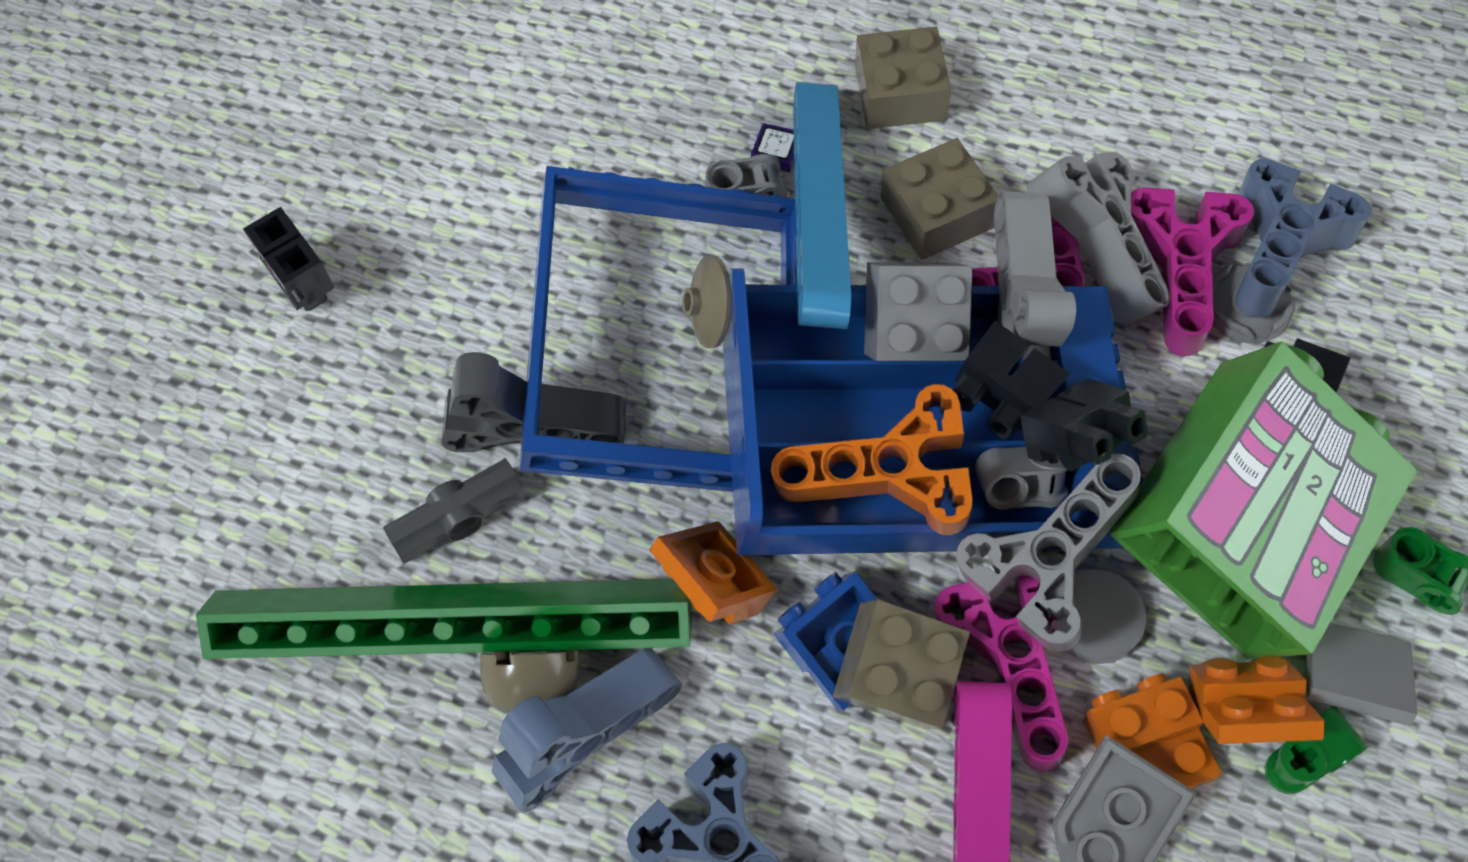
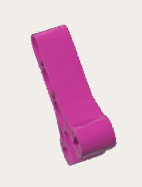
M1138 188L1131 192V215L1154 261L1162 268L1163 279L1170 293V302L1163 308L1164 342L1167 348L1174 354L1184 357L1192 356L1201 350L1213 325L1212 261L1224 249L1234 248L1242 242L1253 219L1254 208L1252 203L1242 195L1205 192L1196 213V224H1186L1179 220L1175 213V189ZM1182 327L1189 328V329L1193 330L1194 332L1187 331L1186 329H1184V328H1182Z
M1020 576L1015 580V590L1021 610L1040 588V583L1031 576ZM1076 581L1074 584V596L1076 591ZM968 582L945 588L938 595L935 602L936 620L970 631L967 645L997 667L1001 683H1010L1012 693V726L1024 763L1038 772H1049L1056 769L1063 761L1068 746V734L1044 653V647L1019 626L1016 617L1013 619L998 617L992 611L989 600ZM958 607L961 614H964V619L955 620L953 613H950V608ZM1044 615L1049 624V634H1051L1056 620ZM1019 640L1024 642L1031 652L1023 658H1015L1006 653L1004 646L1008 642ZM1024 687H1033L1042 693L1044 700L1036 706H1028L1018 699L1016 693ZM1044 734L1050 736L1055 741L1057 750L1051 755H1040L1031 748L1029 741L1036 735Z

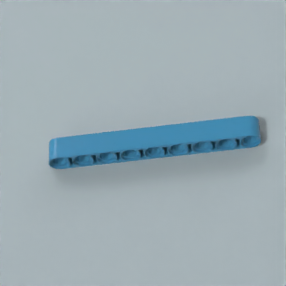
M797 81L793 103L798 325L847 329L851 309V282L838 85Z

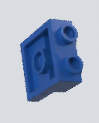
M856 571L845 574L842 577L837 572H834L826 577L813 589L818 597L806 607L801 602H798L786 610L777 619L782 627L773 634L800 670L810 674L838 711H844L851 705L832 698L860 603L877 599Z

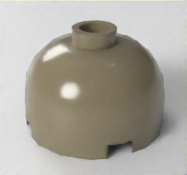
M560 650L559 653H549V651L493 652V654L482 652L480 653V674L483 690L489 702L498 710L510 712L522 701L533 696H539L542 700L567 696L575 690L577 685L578 650Z

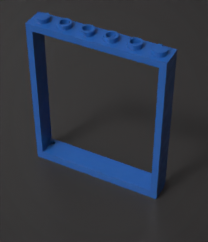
M546 166L541 197L519 471L733 492L731 455L538 435L555 204L781 232V285H797L795 199L780 197V195L770 196L748 193L739 189L725 190L704 187L700 184L665 182L656 178L643 179L620 176L612 172L598 173L576 170L572 167Z

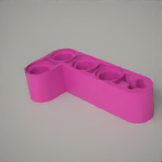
M956 681L951 703H955L954 714H951L952 726L955 727L953 862H1010L1011 685L1010 683Z

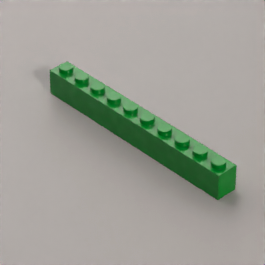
M673 579L215 590L197 612L196 619L202 658L228 659L690 647L692 607L691 600Z

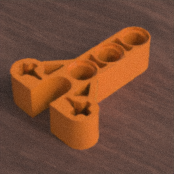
M934 384L920 391L915 401V408L884 437L788 447L778 452L771 463V474L776 492L781 498L789 502H807L888 493L923 514L933 531L941 535H953L963 530L969 521L972 509V493L968 468L930 470L924 467L919 460L927 452L962 448L964 431L960 402L957 394L945 385ZM931 407H939L940 413L944 414L941 420L940 431H938L937 420L934 419L933 413L930 412ZM890 456L898 457L906 463L905 469L896 474L883 471L879 465L882 460ZM841 461L850 462L857 468L855 474L846 479L833 476L830 470L836 463ZM789 467H802L808 474L799 483H787L783 481L781 476ZM945 488L947 489L948 500H951L952 507L956 508L954 516H946L944 508H941Z

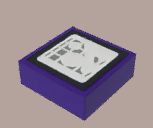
M763 123L751 152V157L760 154L774 155L779 159L780 170L790 173L794 163L793 130Z

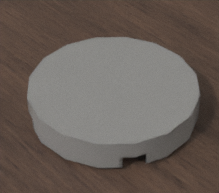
M1251 263L1234 267L1235 264L1226 266L1212 277L1213 326L1224 336L1241 343L1259 344L1275 339L1286 330L1295 311V300L1293 302L1290 294L1292 289L1289 284H1287L1274 311L1266 317H1253L1242 312L1235 301L1236 293Z
M1088 569L1076 572L1074 606L1081 618L1082 631L1077 645L1066 652L1070 655L1072 653L1076 657L1082 658V661L1092 664L1114 663L1128 656L1144 635L1147 621L1144 600L1130 582L1116 573L1102 569ZM1063 617L1060 621H1056L1051 633L1053 634L1055 631L1060 630L1066 634L1068 632L1067 618Z

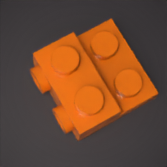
M719 521L659 536L649 549L662 565L664 572L677 583L691 600L693 607L708 622L724 618L731 625L759 615L778 590L749 555L737 554L736 540Z
M1263 656L1250 662L1236 663L1230 659L1214 658L1201 664L1189 665L1188 692L1203 719V723L1218 744L1323 740L1324 719L1305 699L1306 679L1288 660L1276 656Z
M1164 673L1156 674L1137 684L1139 691L1122 697L1119 690H1112L1091 701L1094 708L1089 709L1083 722L1096 749L1105 735H1107L1189 789L1217 780L1223 775L1199 729L1203 724V719L1181 676L1167 681Z

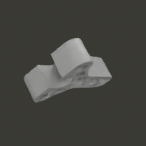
M1115 152L1099 153L1087 162H1084L1081 155L1064 157L1030 180L1027 185V191L1034 194H1047L1051 216L1077 239L1099 286H1107L1113 314L1124 325L1132 326L1164 308L1170 302V293L1131 215L1130 186L1135 182L1134 171L1129 162L1122 155Z
M1000 191L994 210L1000 293L997 322L1030 345L1021 360H1025L1034 348L1051 359L1050 346H1062L1074 327L1076 301L1072 292H1065L1056 278L1049 198L1047 194Z
M1115 453L1111 455L1110 459L1095 465L1039 530L999 538H992L986 534L979 533L967 536L959 544L956 553L958 566L963 577L991 603L997 599L1015 578L1020 576L1035 578L1040 583V588L1016 616L1019 626L1050 651L1065 652L1072 649L1080 640L1082 631L1081 618L1074 606L1075 569L1135 503L1140 490L1141 472L1138 464L1125 454ZM1120 473L1127 476L1131 484L1124 490L1115 491L1107 488L1103 482L1109 475ZM1083 509L1090 510L1099 517L1097 523L1089 528H1079L1070 519L1074 513ZM1048 546H1057L1063 549L1066 556L1058 565L1049 566L1041 563L1038 559L1041 550ZM976 554L978 557L983 558L988 554L994 571L981 564L974 567L971 557ZM1044 615L1056 621L1066 617L1068 632L1064 634L1062 631L1057 630L1052 635L1049 634V624Z

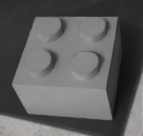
M867 262L864 354L876 361H965L969 356L972 266L961 263Z

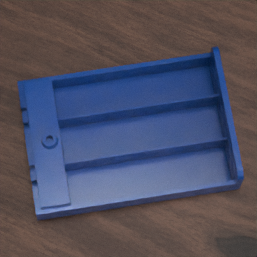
M743 268L730 269L732 312L729 329L723 341V357L738 555L957 552L961 541L967 536L976 533L999 538L1039 530L1058 508L1039 506L1000 510L990 506L975 474L974 466L977 458L991 448L1026 447L1024 433L1020 429L1006 440L1001 439L990 431L986 423L994 411L981 401L977 403L971 412L961 410L964 431L962 448L927 452L919 459L924 467L930 470L968 468L972 493V509L966 527L959 533L941 535L933 531L923 514L888 493L807 502H789L781 498L775 489L771 474V463L775 455L782 449L793 446L884 437L915 408L916 398L925 387L939 384L954 390L956 385L954 380L965 361H876L865 355L866 285H851V309L847 329L799 326L797 285L746 284ZM999 286L971 287L969 354L992 323L997 321L1000 296ZM1062 286L1065 292H1072L1075 296L1076 317L1074 327L1063 345L1050 346L1051 360L1070 373L1054 398H1057V394L1087 378L1126 390L1123 370H1117L1116 366L1120 361L1118 344H1112V338L1116 333L1107 286ZM1024 360L1020 361L1017 368L1013 371V373L1010 376H1012L1015 373V371L1019 368V366L1023 363ZM931 407L930 412L933 413L934 419L937 420L938 431H940L941 420L944 414L940 413L939 407ZM1124 441L1114 447L1112 454H1125L1131 457L1138 466L1141 465L1138 448H1132L1131 443ZM890 456L882 460L879 466L887 473L896 474L905 469L906 463L898 457ZM841 461L836 463L830 472L837 478L846 479L854 475L857 468L850 462ZM1088 462L1072 472L1066 471L1064 485L1068 488V496L1096 464ZM793 466L786 469L781 478L787 483L796 484L804 480L808 472L802 467ZM1114 473L1106 477L1103 483L1111 490L1120 491L1130 486L1131 481L1123 474ZM1143 476L1140 477V485L1144 481ZM945 488L941 508H944L946 516H954L956 508L952 507L951 500H948L947 489ZM1083 509L1074 513L1070 520L1079 528H1089L1097 523L1099 517L1094 512ZM1108 532L1094 549H1124V547ZM1048 546V547H1045L1043 550H1063V549H1061V548H1059V547H1057V546Z

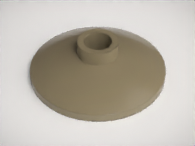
M707 255L700 260L694 272L690 288L684 290L682 297L684 314L690 316L695 335L699 343L705 348H717L722 344L729 329L732 312V291L729 274L724 262L714 255Z

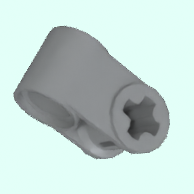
M760 154L734 160H720L712 163L706 170L705 187L725 190L739 189L748 193L763 195L767 192L770 196L780 195V197H788L786 188L779 181L778 173L781 168L779 159L771 154ZM763 166L766 167L765 172L762 170Z
M996 447L983 452L976 460L974 466L975 474L987 502L996 509L1008 510L1039 506L1052 508L1060 506L1068 497V488L1064 485L1067 469L1060 462L1058 455L1044 462H1039L1028 458L1026 447Z

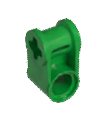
M1404 527L1397 530L1375 551L1373 557L1374 568L1385 580L1415 596L1421 603L1439 613L1454 615L1459 612L1463 605L1461 595L1468 584V556L1448 548L1428 536L1422 530L1414 527ZM1397 550L1403 552L1410 562L1400 557Z
M1332 706L1320 714L1324 719L1323 740L1286 741L1267 758L1264 766L1265 776L1270 785L1277 791L1285 794L1299 793L1329 772L1331 774L1369 748L1367 743L1336 706ZM1294 760L1301 767L1298 770H1295L1290 764Z

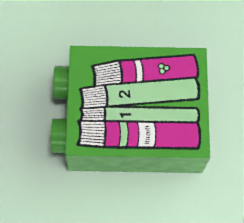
M1282 341L1220 363L1140 485L1139 496L1135 503L1109 532L1119 544L1248 659L1263 656L1308 655L1314 652L1418 471L1389 443L1390 433L1379 419L1362 410L1353 409L1322 380L1324 377L1322 366L1313 356L1304 350L1288 346Z

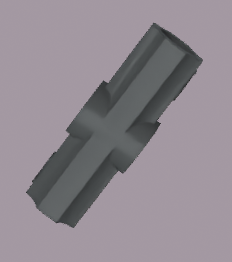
M504 458L464 482L450 480L438 485L428 494L425 504L387 524L383 529L403 564L447 539L456 542L477 532L482 527L484 518L526 495V492L512 466Z

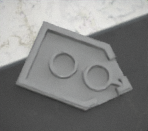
M1105 735L1052 821L1060 862H1156L1197 793Z

